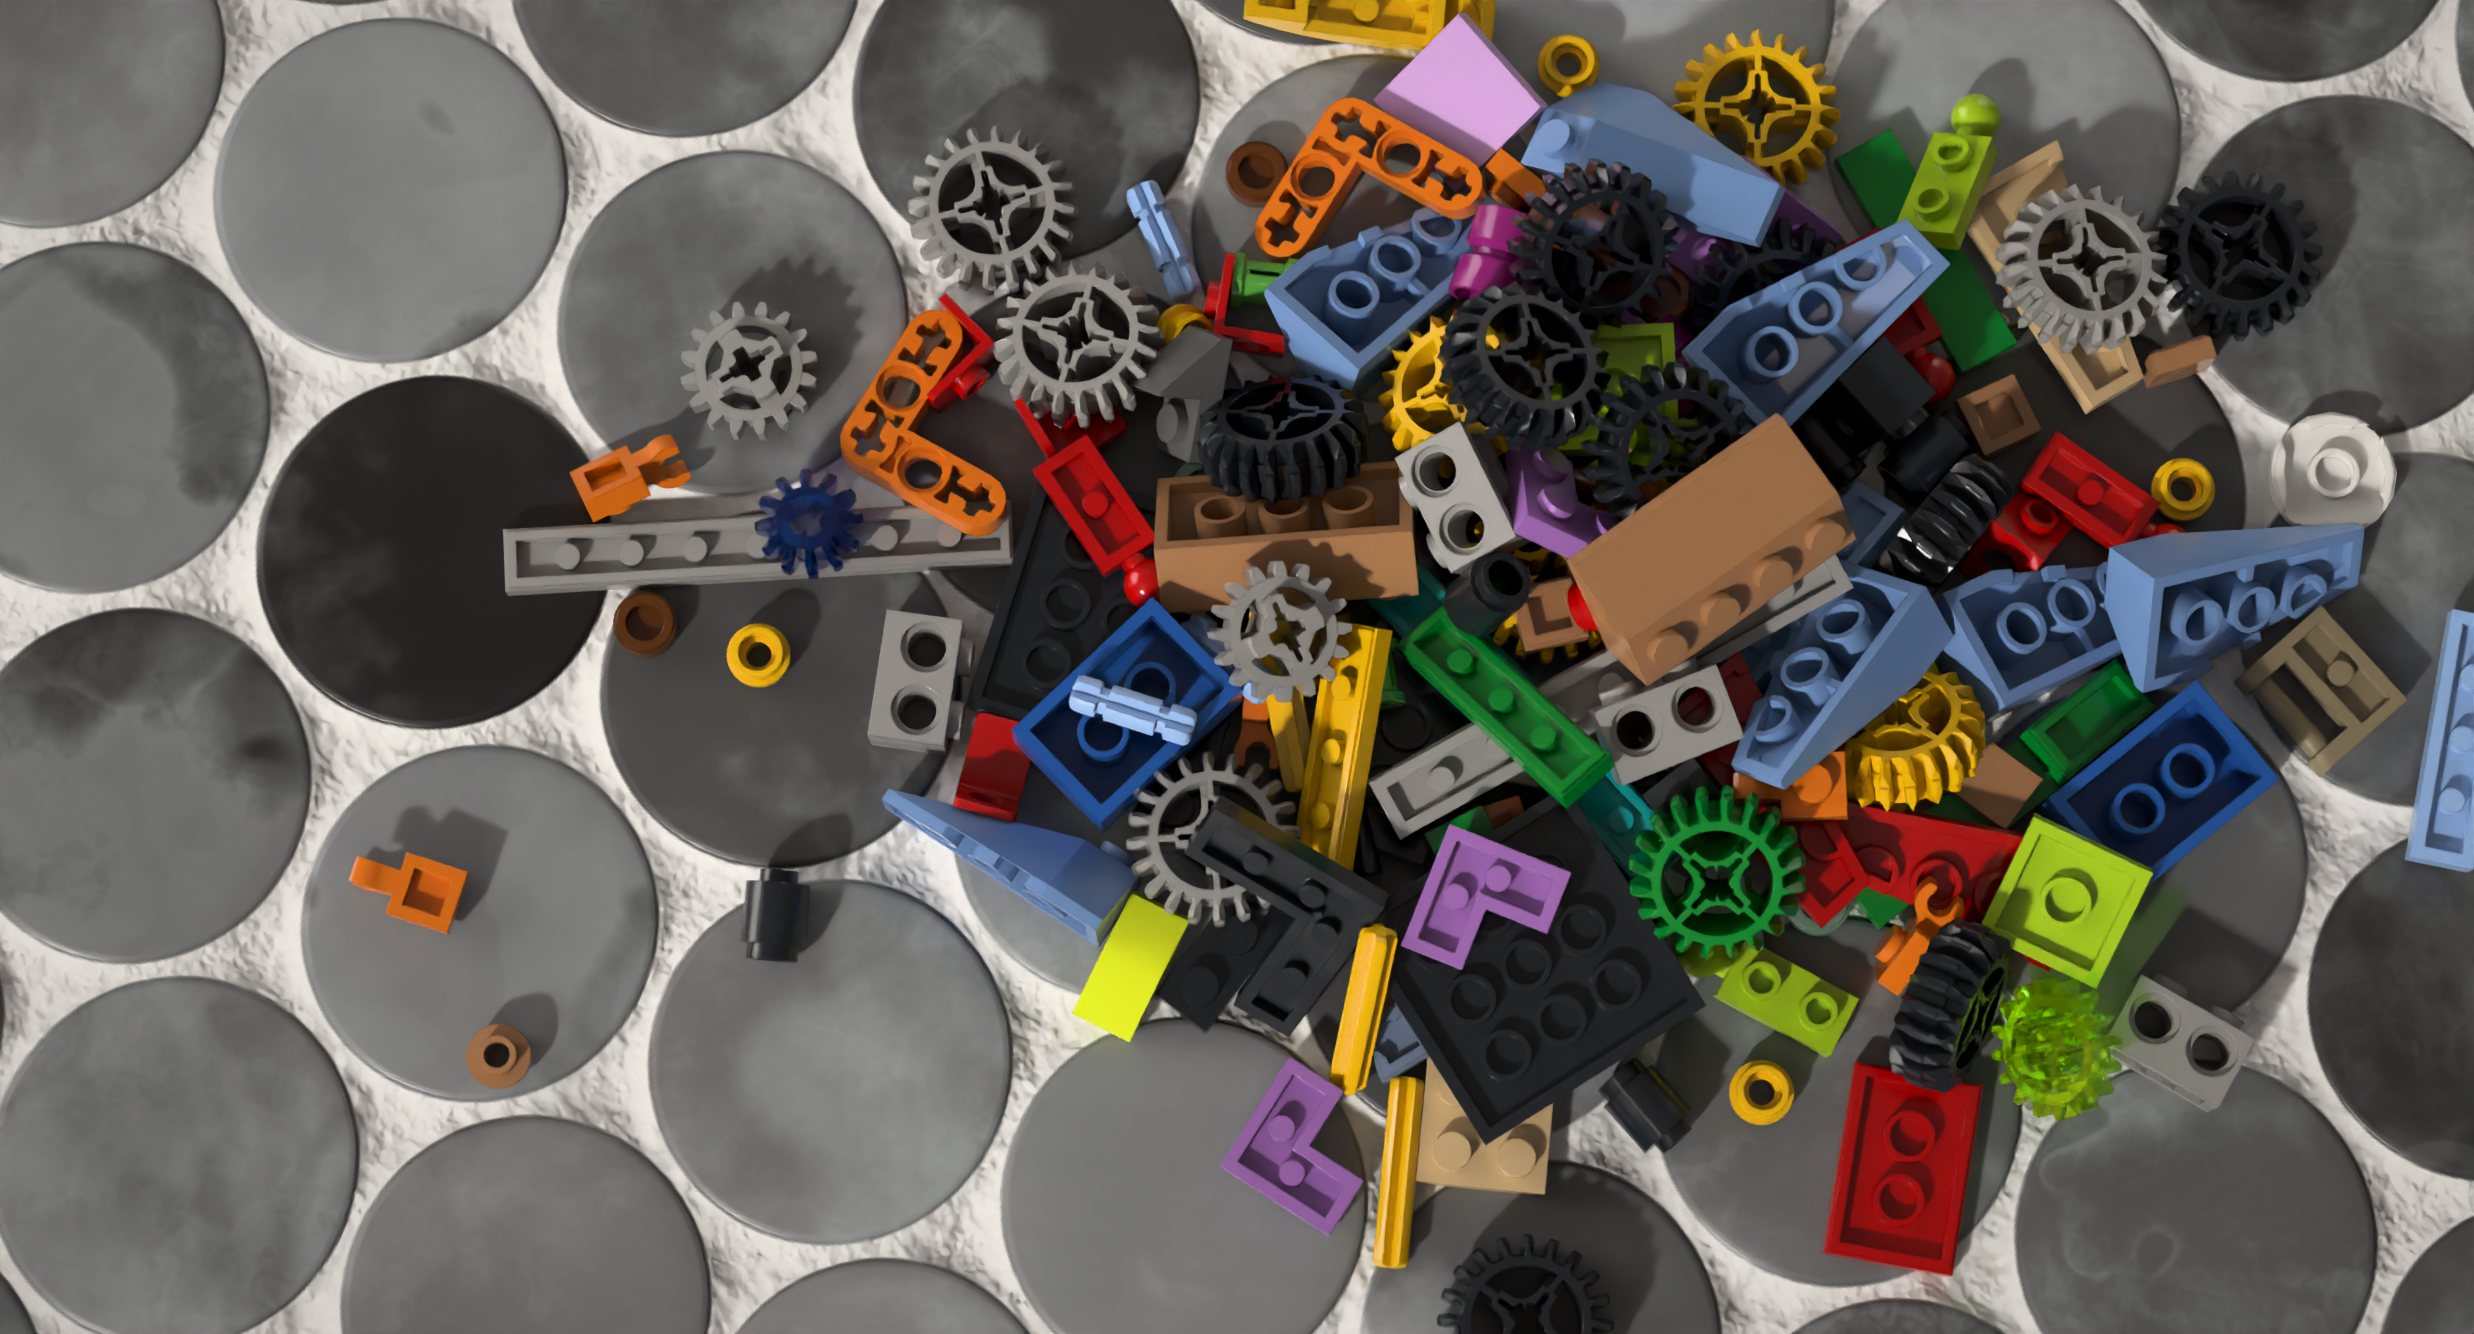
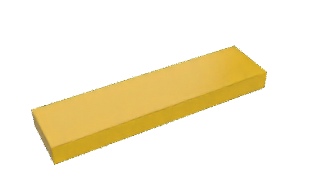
M1337 620V622L1352 624V631L1338 635L1336 643L1348 650L1349 654L1347 658L1331 657L1328 664L1333 668L1337 676L1333 681L1320 678L1296 826L1301 829L1300 842L1353 872L1392 630Z

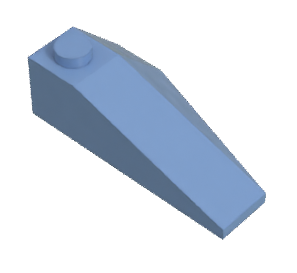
M1597 81L1592 86H1587L1546 107L1521 160V164L1542 181V175L1551 174L1560 182L1564 181L1565 163H1575L1585 171L1590 158L1600 159L1607 165V168L1613 162H1621L1631 169V175L1641 172L1651 179V190L1657 189L1666 196L1669 203L1663 211H1667L1675 217L1678 224L1676 227L1757 247L1761 246L1786 191L1780 184L1650 92L1603 81ZM1625 206L1622 213L1630 215L1627 207Z
M2358 523L2161 534L2109 547L2104 605L2135 687L2142 693L2196 680L2214 669L2212 660L2236 646H2239L2244 651L2262 641L2260 632L2287 616L2298 620L2317 609L2320 605L2326 604L2358 585L2365 528Z
M1839 560L1854 588L1788 624L1790 631L1782 651L1773 652L1768 666L1772 678L1765 697L1754 703L1743 731L1744 738L1740 739L1731 765L1735 772L1785 790L1918 684L1953 637L1927 587Z
M888 789L882 798L885 809L1097 947L1101 945L1120 916L1131 893L1136 891L1141 884L1140 877L1134 876L1131 866L1137 861L1124 850L1106 840L1098 848L1085 839L1020 822L1005 821L960 809L951 804L893 789Z

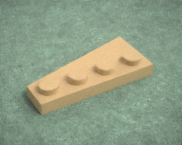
M2058 140L1991 176L1986 182L1966 232L1995 276L2005 267V265L1995 260L1999 247L2003 243H2007L2003 238V231L2012 220H2018L2017 213L2027 202L2030 203L2032 201L2037 204V199L2045 191L2052 189L2060 196L2062 191L2069 186L2061 165L2064 157ZM2061 230L2052 231L2041 236L2038 247V260L2048 259L2053 253L2058 252L2057 246L2062 241ZM2073 262L2072 264L2079 271L2081 265ZM2084 268L2082 275L2090 277L2087 270ZM2002 286L2007 294L2013 290V288ZM2105 286V295L2100 299L2102 310L2118 306L2117 302L2110 300ZM2016 307L2020 315H2022L2024 312L2021 307ZM2032 322L2029 328L2038 341V333L2041 328ZM2053 335L2047 343L2040 344L2085 414L2136 386L2144 378L2132 343L2127 335L2126 340L2120 347L2110 350L2103 343L2102 347L2095 354H2089L2088 356L2079 341L2071 352L2063 354L2058 336Z

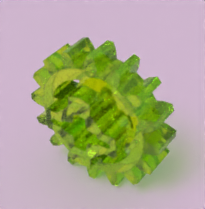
M2057 976L2035 980L2033 984L2015 988L2013 991L2016 1000L2003 1002L1999 1006L2007 1022L1994 1025L1991 1030L1996 1037L2003 1040V1048L1991 1052L1992 1059L2005 1061L2007 1070L1999 1078L2001 1085L2014 1082L2018 1087L2014 1096V1102L2017 1105L2033 1102V1116L2038 1118L2053 1114L2055 1120H2062L2099 1108L2097 1097L2110 1095L2114 1091V1087L2106 1078V1075L2122 1070V1064L2111 1057V1048L2121 1045L2122 1038L2108 1035L2106 1026L2114 1019L2112 1011L2098 1014L2095 1007L2099 1000V994L2096 991L2080 994V982L2076 979L2059 982Z

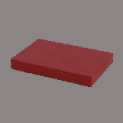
M1858 1061L1853 1063L1822 1254L1944 1277H1951L1953 1275L1983 1090L1982 1084L1962 1081L1956 1087L1943 1094L1933 1089L1927 1091L1906 1082L1904 1077L1892 1072L1890 1067Z

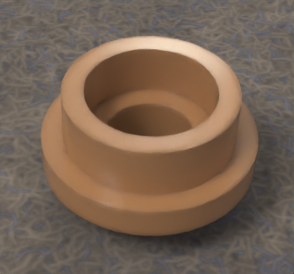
M505 1024L489 1025L478 1031L471 1039L466 1052V1062L471 1075L480 1084L491 1089H506L518 1084L528 1073L532 1061V1051L526 1037L516 1028ZM498 1044L507 1046L510 1052L508 1062L499 1068L491 1067L487 1062L489 1049Z

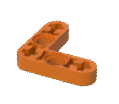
M1354 97L1342 98L1333 102L1325 110L1260 213L1255 224V238L1264 255L1274 263L1286 264L1289 258L1301 259L1306 253L1313 250L1362 171L1442 216L1454 220L1466 219L1476 214L1478 207L1484 204L1486 184L1478 167L1468 158L1363 100ZM1357 116L1360 117L1359 122L1365 133L1377 140L1374 151H1372L1367 141L1356 135H1350L1343 142V136L1337 127L1341 121L1351 124ZM1383 129L1388 130L1381 136ZM1405 143L1415 145L1420 149L1421 158L1418 165L1412 171L1399 174L1387 167L1388 154L1395 146ZM1373 152L1372 158H1367ZM1435 159H1440L1435 167L1439 175L1446 179L1457 182L1462 175L1466 176L1465 181L1471 191L1466 197L1462 194H1456L1451 201L1447 200L1448 194L1444 186L1430 177ZM1323 166L1334 172L1335 182L1328 193L1312 197L1306 195L1301 190V181L1308 170ZM1426 181V186L1424 188L1419 187ZM1290 198H1294L1305 210L1315 214L1312 218H1309L1301 210L1293 225L1294 230L1299 236L1294 243L1284 240L1279 247H1276L1277 241L1271 231L1276 225L1280 228L1289 226L1296 212L1288 201Z
M927 310L918 314L909 323L845 423L840 434L842 455L847 466L856 474L965 534L974 537L987 536L996 532L1003 525L1007 516L1006 494L1001 483L992 475L915 434L916 429L931 407L927 398L928 392L959 364L964 352L962 328L957 319L941 310ZM941 330L945 332L948 348L944 349L937 346L930 353L926 360L927 372L933 375L929 377L918 366L925 353L922 336L925 334L929 337H935ZM909 358L912 361V363L905 361V359ZM898 379H908L915 382L921 390L918 399L907 407L891 405L884 397L886 388L891 382ZM876 409L887 420L879 435L883 450L878 452L871 449L864 457L859 455L860 452L856 439L861 437L868 440L872 437L879 426L878 416L872 412ZM892 423L898 424L900 427L896 428ZM919 460H929L935 462L940 467L942 475L935 486L928 489H918L910 485L906 480L905 475L908 468ZM954 476L961 477L957 481L960 493L967 497L978 499L982 493L989 494V504L992 511L989 513L985 510H979L974 517L969 516L967 502L960 496L950 492ZM949 494L948 503L941 502Z

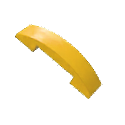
M1245 0L1243 19L1277 30L1318 39L1371 47L1422 51L1460 13H1466L1492 42L1496 0Z

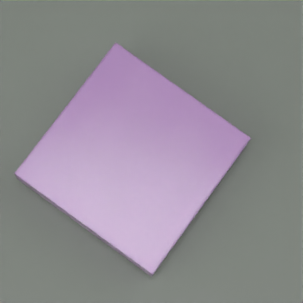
M1466 13L1458 14L1373 99L1383 112L1468 158L1478 167L1480 172L1485 169V166L1500 148L1504 150L1548 106ZM1438 158L1435 159V161H1434V166H1433V168H1434L1436 171H1437V169H1436L1435 165H1436V163H1437L1438 161H1440V159H1438ZM1462 175L1457 182H1452L1441 176L1454 192L1462 191L1467 186L1465 175Z

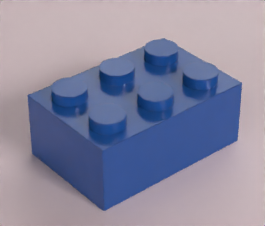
M1152 597L1011 730L1013 741L1103 834L1138 801V796L1143 790H1150L1156 784V778L1160 772L1165 771L1168 773L1177 764V759L1185 757L1242 703L1243 689L1232 686L1228 682L1230 676L1220 665L1215 664L1213 658ZM1085 675L1104 681V687L1112 689V686L1116 685L1163 700V706L1171 708L1173 703L1192 709L1197 714V722L1192 738L1187 745H1179L1163 740L1162 733L1156 731L1151 736L1104 721L1103 715L1095 713L1094 717L1075 712L1069 705L1073 685L1079 676Z
M2196 679L2049 797L2037 811L2048 820L2152 868L2153 875L2147 885L2148 887L2278 782L2280 778Z

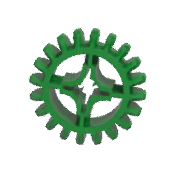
M1701 785L1696 788L1694 805L1690 806L1685 798L1676 793L1671 798L1670 804L1673 816L1658 809H1655L1650 814V824L1653 830L1640 829L1638 831L1635 844L1641 851L1630 855L1629 869L1638 874L1630 881V893L1635 897L1644 898L1638 908V914L1642 920L1658 917L1654 934L1658 939L1665 938L1676 931L1678 932L1676 949L1680 953L1688 950L1693 941L1701 943V956L1707 961L1714 954V945H1725L1726 954L1732 960L1739 956V942L1746 940L1751 948L1759 952L1764 947V937L1761 929L1780 937L1785 930V923L1781 915L1795 916L1797 914L1799 900L1793 894L1805 890L1806 877L1797 871L1805 865V853L1801 849L1791 847L1797 841V832L1793 826L1777 828L1781 820V811L1776 806L1767 808L1758 814L1759 796L1752 792L1745 797L1742 805L1734 803V789L1729 785L1723 787L1721 800L1710 801L1708 790ZM1726 831L1732 834L1725 839L1711 840L1700 833ZM1757 848L1766 857L1772 871L1770 881L1761 895L1752 888V879L1744 872L1751 864V854ZM1673 850L1683 857L1682 866L1691 874L1685 880L1684 891L1678 897L1670 889L1663 872L1664 864ZM1719 865L1729 868V877L1721 880L1719 874L1716 880L1706 877V868L1709 866H1714L1716 872ZM1720 905L1726 906L1734 912L1712 914L1703 911L1711 906Z

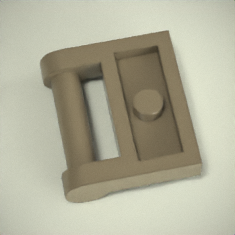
M2321 605L2233 682L2245 697L2251 693L2311 758L2307 764L2319 777L2331 769L2408 700ZM2281 665L2288 670L2343 730L2334 740L2330 742L2270 677Z

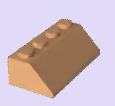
M1775 413L1566 561L1607 650L1648 687L1856 540V536L1837 491L1784 418Z
M1397 462L1363 463L1360 465V474L1353 478H1346L1345 486L1340 489L1327 488L1324 491V496L1320 498L1308 495L1300 497L1298 503L1293 499L1279 500L1275 505H1272L1269 499H1259L1253 503H1248L1244 494L1236 497L1227 496L1224 488L1212 486L1209 475L1158 478L1154 556L1161 606L1168 613L1183 612L1191 615L1205 613L1211 610L1213 605L1229 606L1232 599L1226 593L1223 586L1227 582H1235L1245 587L1247 582L1244 569L1249 566L1258 567L1264 576L1267 577L1269 561H1283L1287 569V576H1289L1295 564L1310 566L1309 583L1318 577H1328L1332 582L1325 593L1327 599L1344 598L1345 600L1374 598L1381 601H1390L1401 596L1419 595L1416 514L1401 492L1398 479L1403 474ZM1283 587L1276 588L1278 594H1283L1287 604L1308 603L1296 591Z

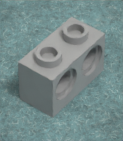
M1459 421L1395 458L1403 474L1398 479L1401 492L1414 510L1421 511L1430 530V533L1426 535L1428 547L1436 561L1443 568L1448 567L1450 573H1463L1478 558L1485 554H1510L1532 542L1513 531L1507 474L1490 440L1485 441V429L1482 424L1469 423L1464 425L1463 421ZM1450 456L1456 466V477L1451 486L1444 489L1438 479V468L1443 459ZM1477 513L1484 523V535L1481 541L1473 547L1466 537V524L1469 518Z
M887 609L867 733L871 745L947 756L949 739H961L966 702L955 701L959 676L970 678L975 651V640L965 638L966 630L963 620ZM926 638L936 639L946 647L943 659L938 664L930 667L919 666L910 658L914 645ZM923 700L931 703L936 708L935 719L929 726L923 729L915 730L906 727L901 722L903 709L913 701Z
M1692 656L1662 676V681L1638 690L1635 680H1631L1598 694L1602 704L1587 711L1601 747L1611 755L1615 767L1611 769L1615 783L1626 785L1744 738L1716 664L1705 663L1699 666L1696 657ZM1699 687L1708 696L1709 711L1700 722L1687 724L1678 714L1677 703L1685 690ZM1639 711L1646 717L1649 723L1648 737L1641 745L1635 748H1626L1617 737V724L1626 713Z
M2154 973L2151 979L2140 975L2131 982L2095 1049L2207 1113L2218 1108L2256 1039L2242 1031L2245 1023L2234 1014L2217 1006H2210L2207 1012L2186 1000L2185 998L2189 993L2188 990L2176 981ZM2150 1006L2161 1013L2165 1028L2160 1038H2148L2139 1032L2135 1025V1013L2138 1007ZM2197 1038L2209 1039L2218 1046L2221 1052V1063L2216 1071L2204 1070L2195 1063L2192 1057V1045Z

